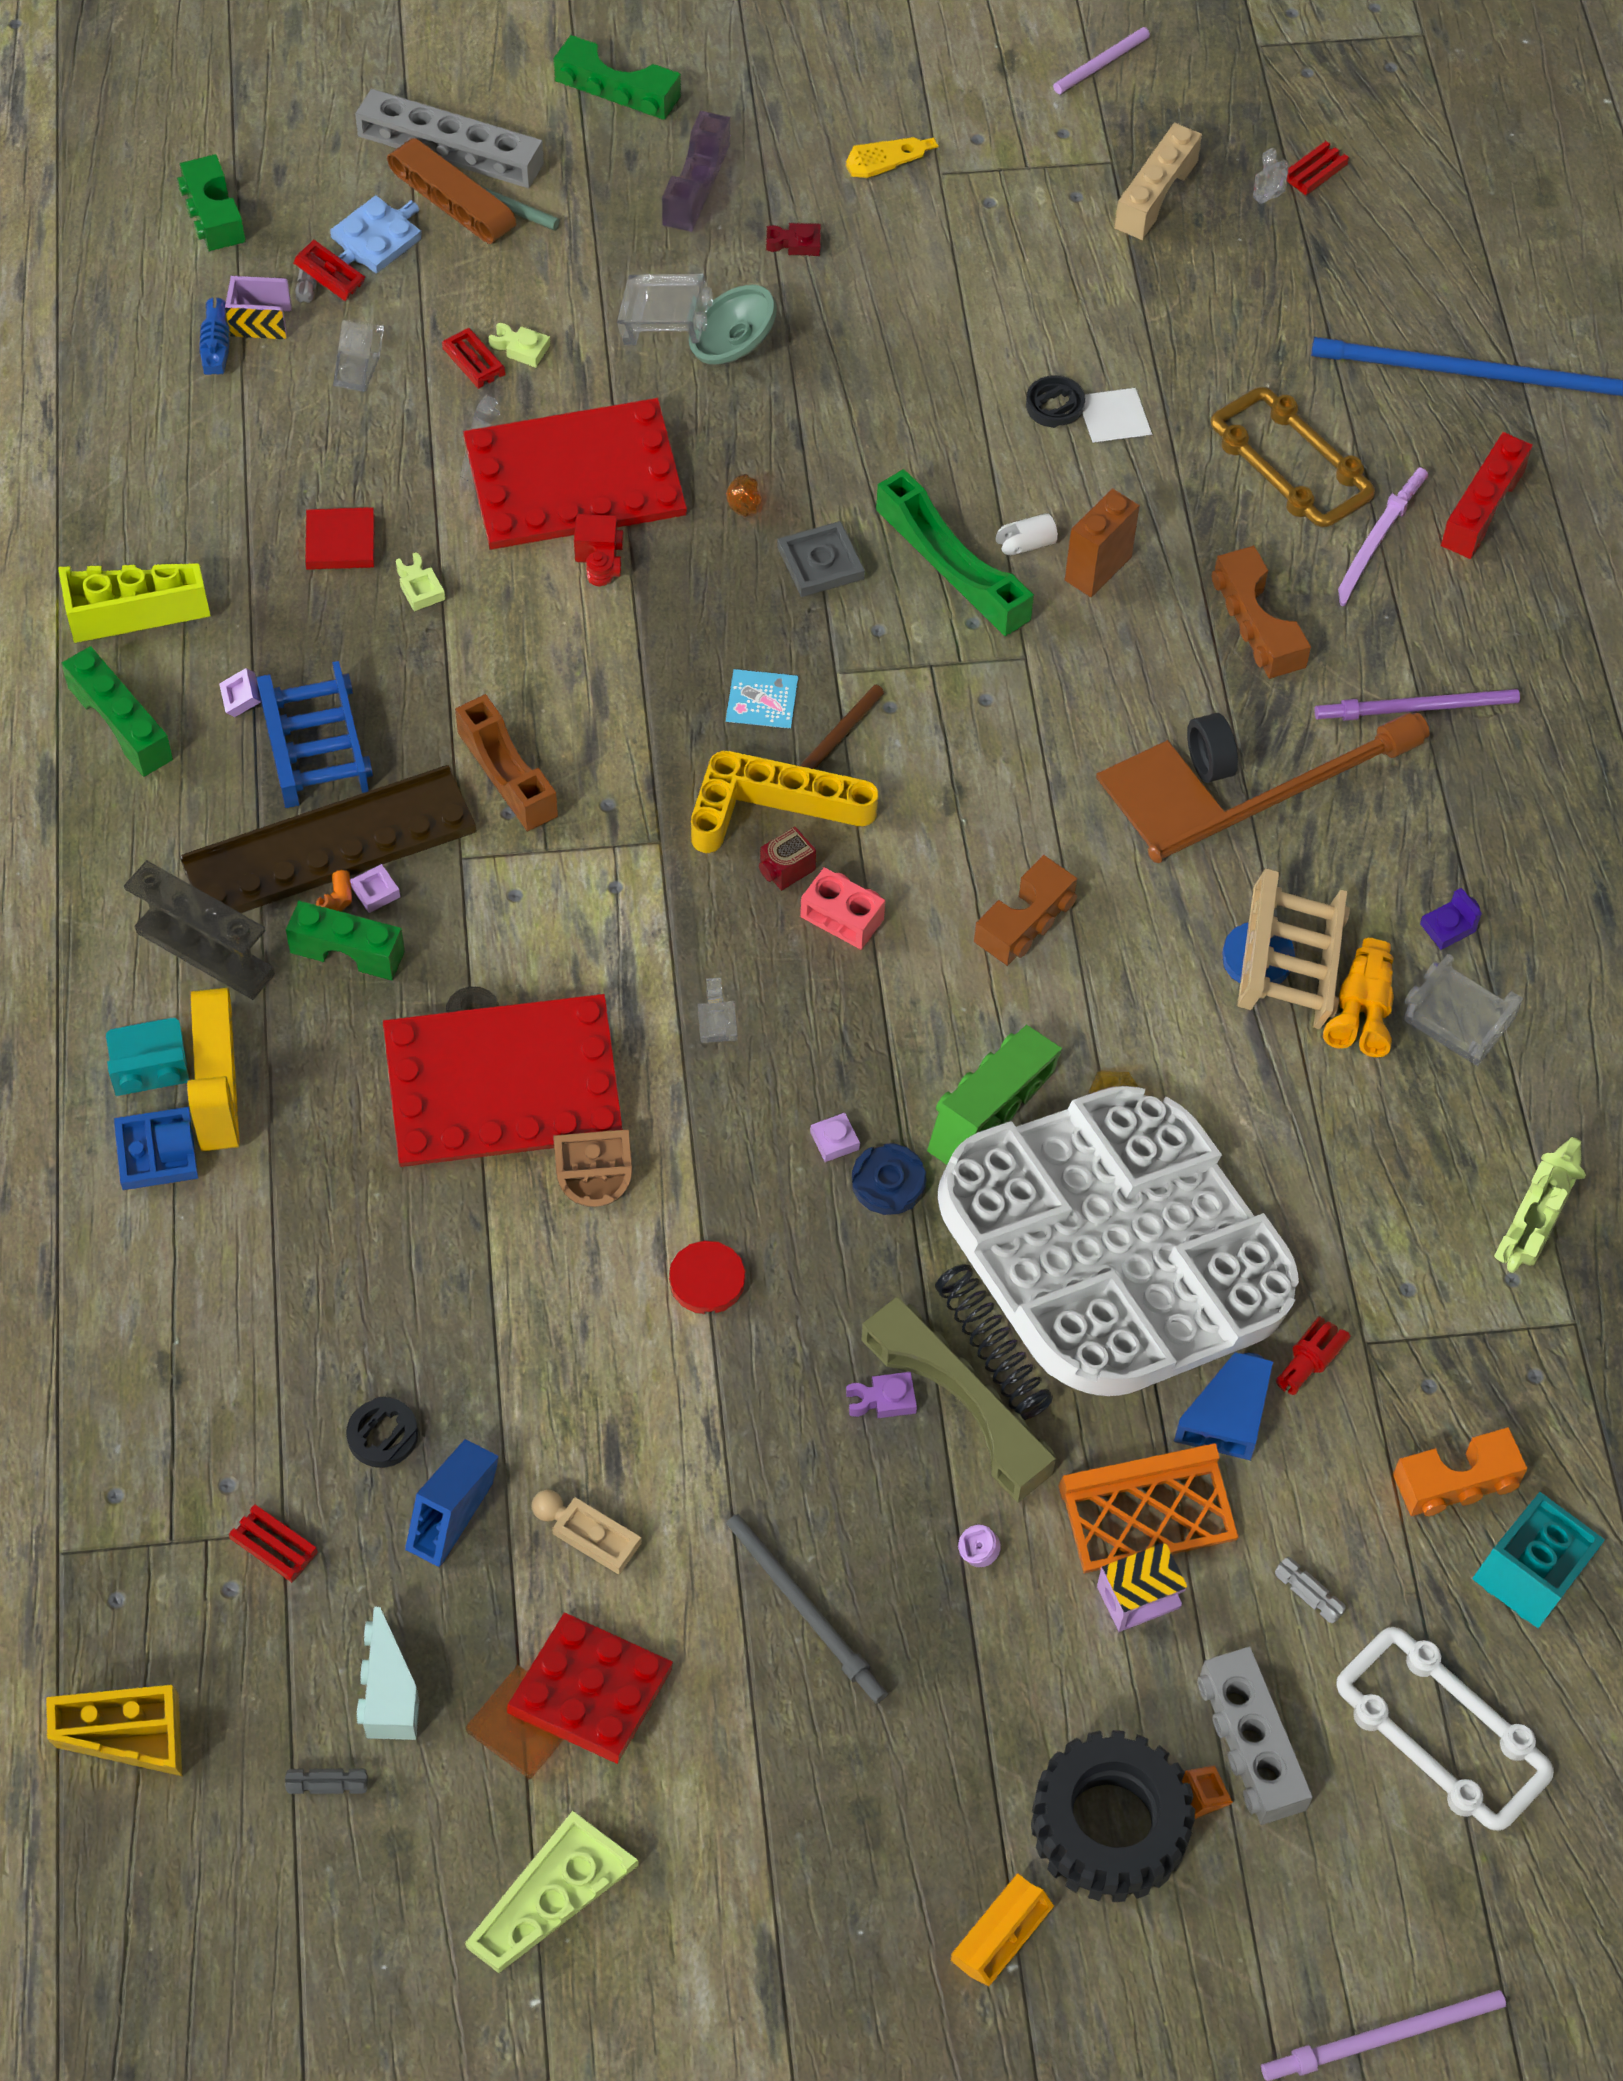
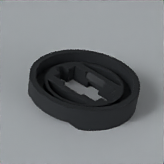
M1058 375L1045 376L1033 382L1027 391L1026 410L1035 422L1045 427L1055 428L1076 421L1083 413L1085 406L1084 391L1077 382L1070 378ZM1061 394L1064 397L1069 396V401L1065 405L1050 411L1046 408L1042 410V405L1047 403V399L1051 397L1054 399Z
M377 1397L354 1411L347 1424L346 1437L350 1451L360 1462L371 1467L385 1468L402 1462L412 1453L418 1440V1428L415 1416L406 1404L390 1397ZM375 1414V1415L367 1422V1424L359 1431V1429H360L362 1423L364 1422V1420H365L366 1418H368L369 1416ZM386 1415L389 1418L398 1415L396 1418L398 1425L393 1429L389 1438H385L378 1447L372 1444L371 1447L366 1448L368 1445L366 1437L374 1426L381 1422ZM405 1431L402 1440L396 1446L389 1449L392 1446V1444Z

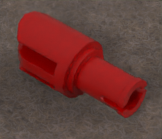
M1318 1316L1293 1346L1294 1358L1284 1371L1277 1376V1385L1284 1392L1290 1385L1291 1388L1288 1390V1394L1296 1395L1299 1388L1312 1372L1321 1373L1328 1367L1349 1341L1350 1333L1344 1329L1338 1331L1337 1325L1329 1321L1325 1323V1319Z

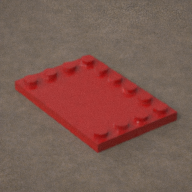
M658 398L463 431L489 550L572 536L575 533L576 514L617 516V528L686 516L687 508Z
M605 994L383 1020L399 1167L554 1148V1135L623 1130Z

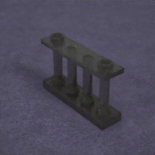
M148 860L142 864L124 885L126 891L146 901L149 905V910L135 925L138 935L252 1000L275 975L273 966L251 954L250 949L266 931L265 927Z

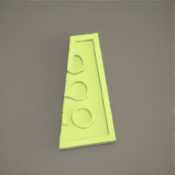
M572 1811L465 1942L466 1948L500 1973L639 1866L638 1860Z

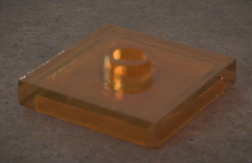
M517 1665L465 1728L466 1732L531 1780L564 1739L507 1713V1705L527 1673L526 1670Z

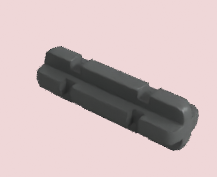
M350 1768L349 1772H344L343 1769H310L309 1773H305L304 1769H289L285 1777V1788L289 1794H304V1790H310V1794H343L344 1790H349V1794H363L368 1787V1774L363 1768Z

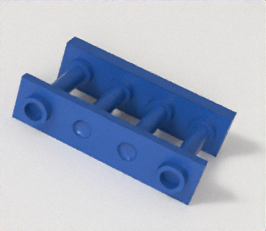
M339 661L332 662L335 680L281 690L280 687L273 688L270 674L256 677L285 808L299 806L297 792L303 791L305 786L358 776L362 793L369 791L367 778L373 777L369 756L362 757L347 696L353 694L349 673L342 674ZM338 693L341 707L287 717L286 714L279 715L278 708H283L286 703ZM339 721H345L348 733L347 735L293 745V742L286 743L284 737L291 735L290 731ZM349 748L352 750L354 758L352 763L302 773L299 770L292 771L291 764L297 763L299 758Z

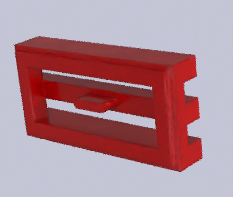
M1324 141L1286 169L1283 179L1304 195H1308L1347 166L1349 157L1346 154L1340 156L1339 149L1334 147L1331 150L1330 143ZM1330 161H1333L1330 165H1328L1326 168L1320 171V168L1325 166ZM1314 176V177H1312L1310 180H1308L1306 183H1304V184L1302 183V182H1303L1304 180H1306L1308 177Z
M314 239L296 255L293 264L344 301L349 298L350 294L356 291L357 287L360 288L365 280V276Z
M469 327L442 341L443 350L478 389L484 387V381L487 380L488 383L495 381L494 376L498 375L501 378L506 375L505 367ZM466 339L491 368L487 369L478 359L476 353L462 340Z
M256 1504L250 1508V1514L247 1517L243 1516L239 1521V1527L237 1529L233 1528L229 1533V1537L233 1542L291 1583L318 1553L314 1545ZM258 1520L267 1528H269L277 1535L282 1537L284 1540L292 1544L294 1547L303 1552L304 1555H299L291 1548L286 1546L284 1543H282L274 1536L269 1534L267 1531L259 1527L257 1524H255L256 1521ZM248 1531L295 1563L292 1569L246 1537L245 1534Z

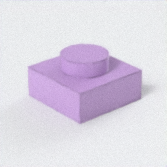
M247 668L220 683L225 711L233 717L240 715L261 702L255 672Z
M382 864L350 880L351 888L368 913L400 898L399 888Z
M845 1113L811 1125L810 1133L825 1162L859 1150L860 1142Z

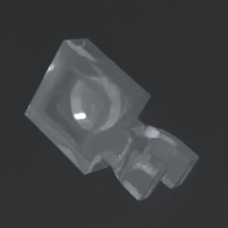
M1274 148L1263 153V171L1255 175L1253 198L1260 204L1272 198H1277L1286 191L1288 162L1285 159L1278 162L1276 159L1277 151Z
M721 978L706 979L707 1003L698 1004L701 1043L736 1041L737 1025L734 1001L723 1002Z

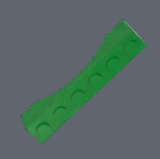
M905 469L900 470L878 484L876 511L1005 637L1031 621L1034 594L1012 573L997 570L970 552L943 521L926 490Z

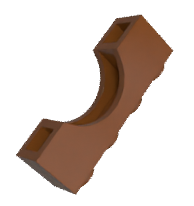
M1250 546L1217 556L1215 571L1212 572V582L1215 589L1222 592L1228 613L1231 616H1235L1239 623L1243 640L1245 642L1248 641L1251 645L1256 664L1260 668L1263 667L1266 675L1271 679L1306 668L1311 646L1297 621H1285L1272 617L1257 603L1256 598L1264 592L1268 569L1255 546Z
M484 694L455 708L459 736L528 832L558 817L556 791L539 768L532 770L522 760L510 739L503 717L488 696Z

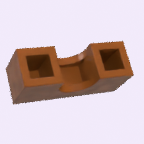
M1043 855L1021 877L1019 897L1027 902L1030 907L1013 909L998 900L976 922L974 943L1007 966L1016 957H1023L1030 949L1032 941L1039 933L1041 935L1046 934L1052 927L1055 917L1061 911L1067 912L1073 906L1077 899V894H1075L1077 877Z

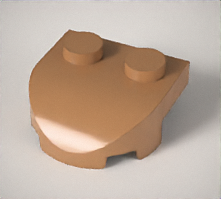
M629 1129L554 1135L557 1180L561 1190L570 1200L586 1207H601L615 1202L625 1193L632 1175Z

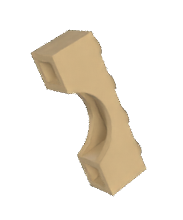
M1173 123L1119 199L1114 229L1138 239H1144L1156 222L1162 202L1174 180L1178 178L1184 181L1198 162L1202 138L1201 133Z

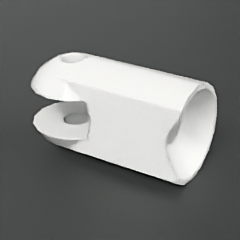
M1048 513L1006 524L996 534V542L1003 545L1002 552L1007 555H1016L1055 544L1057 541L1056 524Z

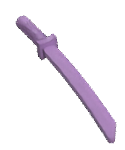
M1418 468L1397 496L1393 493L1390 495L1385 512L1370 532L1339 586L1338 592L1341 606L1346 605L1355 585L1382 539L1397 517H1403L1406 513L1408 501L1428 477V472L1424 468Z

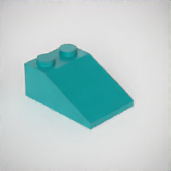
M1539 1491L1493 1548L1472 1580L1482 1586L1486 1592L1495 1596L1514 1610L1522 1619L1539 1628L1605 1539Z

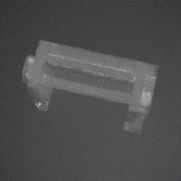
M704 274L629 275L617 319V325L624 345H637L640 331L689 332L691 342L699 343L701 333L707 327V308L711 307L713 302L712 289L707 287Z
M1447 954L1441 963L1437 961L1432 963L1424 976V980H1426L1421 987L1415 985L1407 995L1404 1004L1408 1005L1404 1020L1478 1066L1517 1017L1523 998L1510 991L1505 999L1502 1000L1454 970L1452 964L1455 957Z

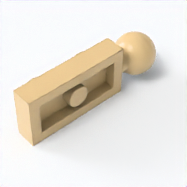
M542 1490L532 1500L533 1514L539 1520L545 1522L557 1521L552 1528L553 1535L618 1575L642 1544L640 1536L574 1497L567 1508L563 1506L561 1496L553 1490Z

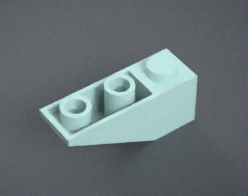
M374 1607L373 1621H366L364 1644L365 1646H370L369 1660H362L361 1685H367L366 1698L358 1700L357 1724H363L368 1739L416 1740L419 1713L417 1687L381 1608Z

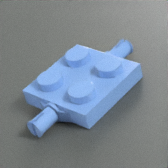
M375 195L331 229V238L344 249V252L338 257L348 265L356 261L366 265L376 274L421 240V230L407 220L419 212L417 204H413V201L410 200L402 208L396 210Z

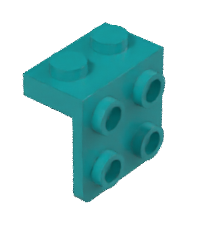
M167 1018L110 1029L106 1033L110 1060L107 1061L115 1096L183 1084L190 1080L181 1026L178 1019Z

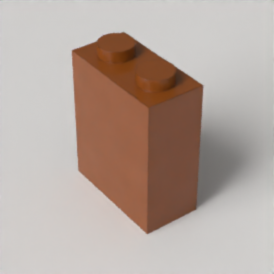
M1112 488L1071 528L1064 581L1092 598L1132 558L1140 505Z

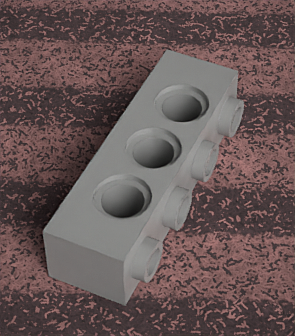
M1249 1646L1205 1660L1200 1676L1197 1678L1198 1687L1205 1701L1210 1700L1215 1711L1212 1718L1218 1736L1220 1738L1225 1737L1230 1748L1228 1752L1230 1767L1234 1775H1240L1246 1788L1243 1790V1796L1248 1811L1251 1814L1256 1813L1260 1825L1307 1811L1313 1796L1251 1647ZM1237 1693L1245 1699L1246 1703L1242 1705L1233 1704L1226 1695ZM1246 1730L1254 1731L1260 1736L1261 1741L1256 1743L1249 1742L1243 1737L1242 1732ZM1268 1768L1276 1774L1277 1779L1273 1781L1265 1780L1260 1777L1257 1770Z

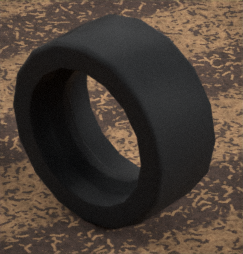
M1217 712L1191 719L1187 727L1188 748L1191 760L1200 778L1204 782L1209 783L1235 776L1238 769V752L1233 732L1226 718Z

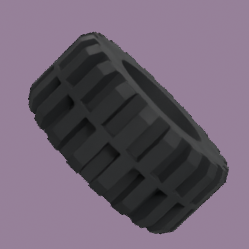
M1112 1730L1111 1737L1103 1738L1101 1731L1088 1733L1087 1740L1084 1743L1080 1739L1075 1738L1066 1744L1064 1753L1057 1751L1049 1760L1047 1770H1043L1038 1781L1031 1821L1032 1835L1037 1837L1036 1850L1041 1859L1047 1858L1049 1860L1047 1869L1055 1878L1061 1875L1067 1878L1065 1887L1077 1893L1080 1887L1089 1890V1899L1100 1901L1102 1894L1112 1895V1902H1125L1127 1894L1133 1893L1137 1899L1149 1895L1153 1885L1160 1888L1169 1880L1171 1872L1178 1869L1192 1835L1195 1808L1191 1806V1802L1194 1796L1191 1785L1188 1783L1183 1784L1182 1782L1185 1772L1179 1763L1170 1765L1167 1762L1169 1753L1160 1745L1155 1750L1147 1746L1149 1739L1138 1734L1135 1741L1126 1739L1125 1731ZM1101 1785H1113L1127 1789L1141 1799L1147 1807L1152 1819L1150 1832L1145 1839L1132 1846L1119 1848L1097 1843L1081 1830L1074 1818L1073 1809L1077 1797L1084 1791Z

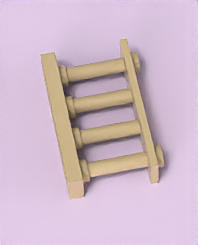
M1265 868L1253 887L1237 1006L1252 1010L1259 998L1264 999L1265 996L1280 999L1315 1009L1313 1028L1321 1029L1329 1017L1333 1018L1339 1005V997L1335 996L1342 930L1348 921L1350 907L1346 906L1347 891L1340 890L1331 904L1327 905L1282 892V888L1277 887L1279 872ZM1282 906L1326 919L1325 934L1279 922L1278 918L1273 916L1274 908ZM1275 935L1323 949L1321 964L1275 952L1274 948L1269 946L1270 938ZM1271 965L1319 979L1317 995L1270 982V978L1265 977L1266 968Z

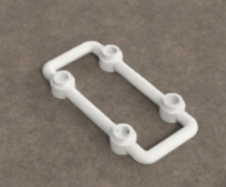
M1386 1628L1337 1677L1336 1686L1338 1692L1343 1699L1355 1708L1354 1719L1357 1725L1367 1731L1379 1730L1448 1793V1805L1457 1815H1473L1490 1830H1504L1519 1817L1553 1779L1554 1769L1552 1763L1535 1747L1536 1738L1532 1730L1522 1724L1510 1725L1441 1663V1652L1430 1641L1422 1640L1417 1642L1401 1628ZM1392 1643H1395L1407 1654L1406 1662L1411 1672L1421 1677L1431 1675L1501 1738L1500 1747L1506 1757L1515 1761L1525 1759L1537 1770L1533 1777L1498 1814H1495L1483 1803V1792L1477 1783L1468 1779L1457 1780L1388 1717L1389 1709L1383 1698L1374 1694L1363 1695L1353 1686V1683Z

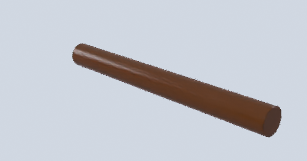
M873 685L800 766L816 769L884 695L883 689L879 685Z

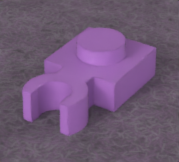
M911 1372L872 1376V1387L868 1388L860 1383H852L846 1386V1397L858 1396L862 1399L860 1403L849 1404L850 1416H862L869 1409L876 1408L878 1418L916 1414L917 1405Z

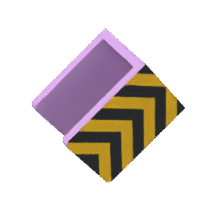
M231 276L225 304L230 337L286 339L287 331L283 311L289 312L292 307L288 280L282 278Z
M1162 1543L1102 1566L1097 1588L1118 1632L1180 1609L1182 1602L1178 1594L1186 1590L1187 1584L1167 1544Z

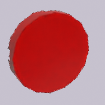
M704 1240L689 1244L677 1253L670 1265L669 1283L672 1295L682 1307L694 1313L705 1314V1312L715 1311V1313L725 1311L738 1301L744 1291L745 1269L741 1258L732 1248L720 1242Z

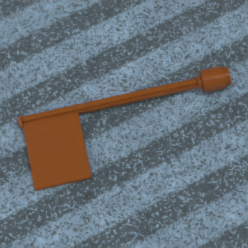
M1406 713L1379 726L1374 740L1225 812L1168 740L1097 773L1096 778L1148 844L1150 859L1155 863H1161L1162 859L1381 753L1386 754L1390 758H1395L1422 745L1424 739L1429 737L1430 732L1428 724L1421 714Z

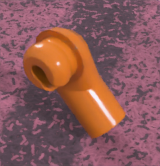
M339 870L332 874L334 892L330 895L325 894L324 899L319 897L316 905L342 912L351 904L350 873L345 870Z

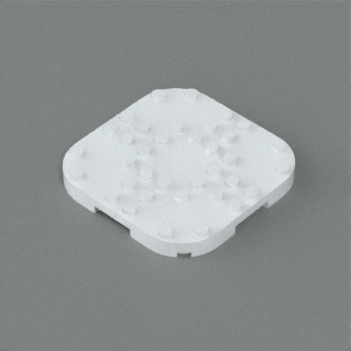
M1120 1086L1103 1089L1072 1100L1068 1109L1017 1127L1010 1121L970 1136L952 1154L938 1188L939 1208L946 1226L1036 1361L1049 1375L1079 1391L1102 1396H1118L1138 1391L1266 1339L1277 1330L1293 1306L1295 1287L1299 1283L1297 1266L1289 1248L1264 1213L1254 1216L1218 1166L1217 1162L1222 1154L1198 1121L1186 1109L1165 1096L1162 1102L1155 1097L1144 1095L1145 1089L1138 1087Z

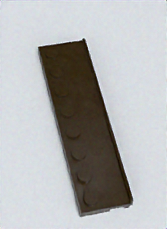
M445 765L182 854L180 860L206 925L331 883L333 882L332 874L336 871L345 870L351 876L381 864L383 865L465 837L477 831L476 824L451 773L450 767Z

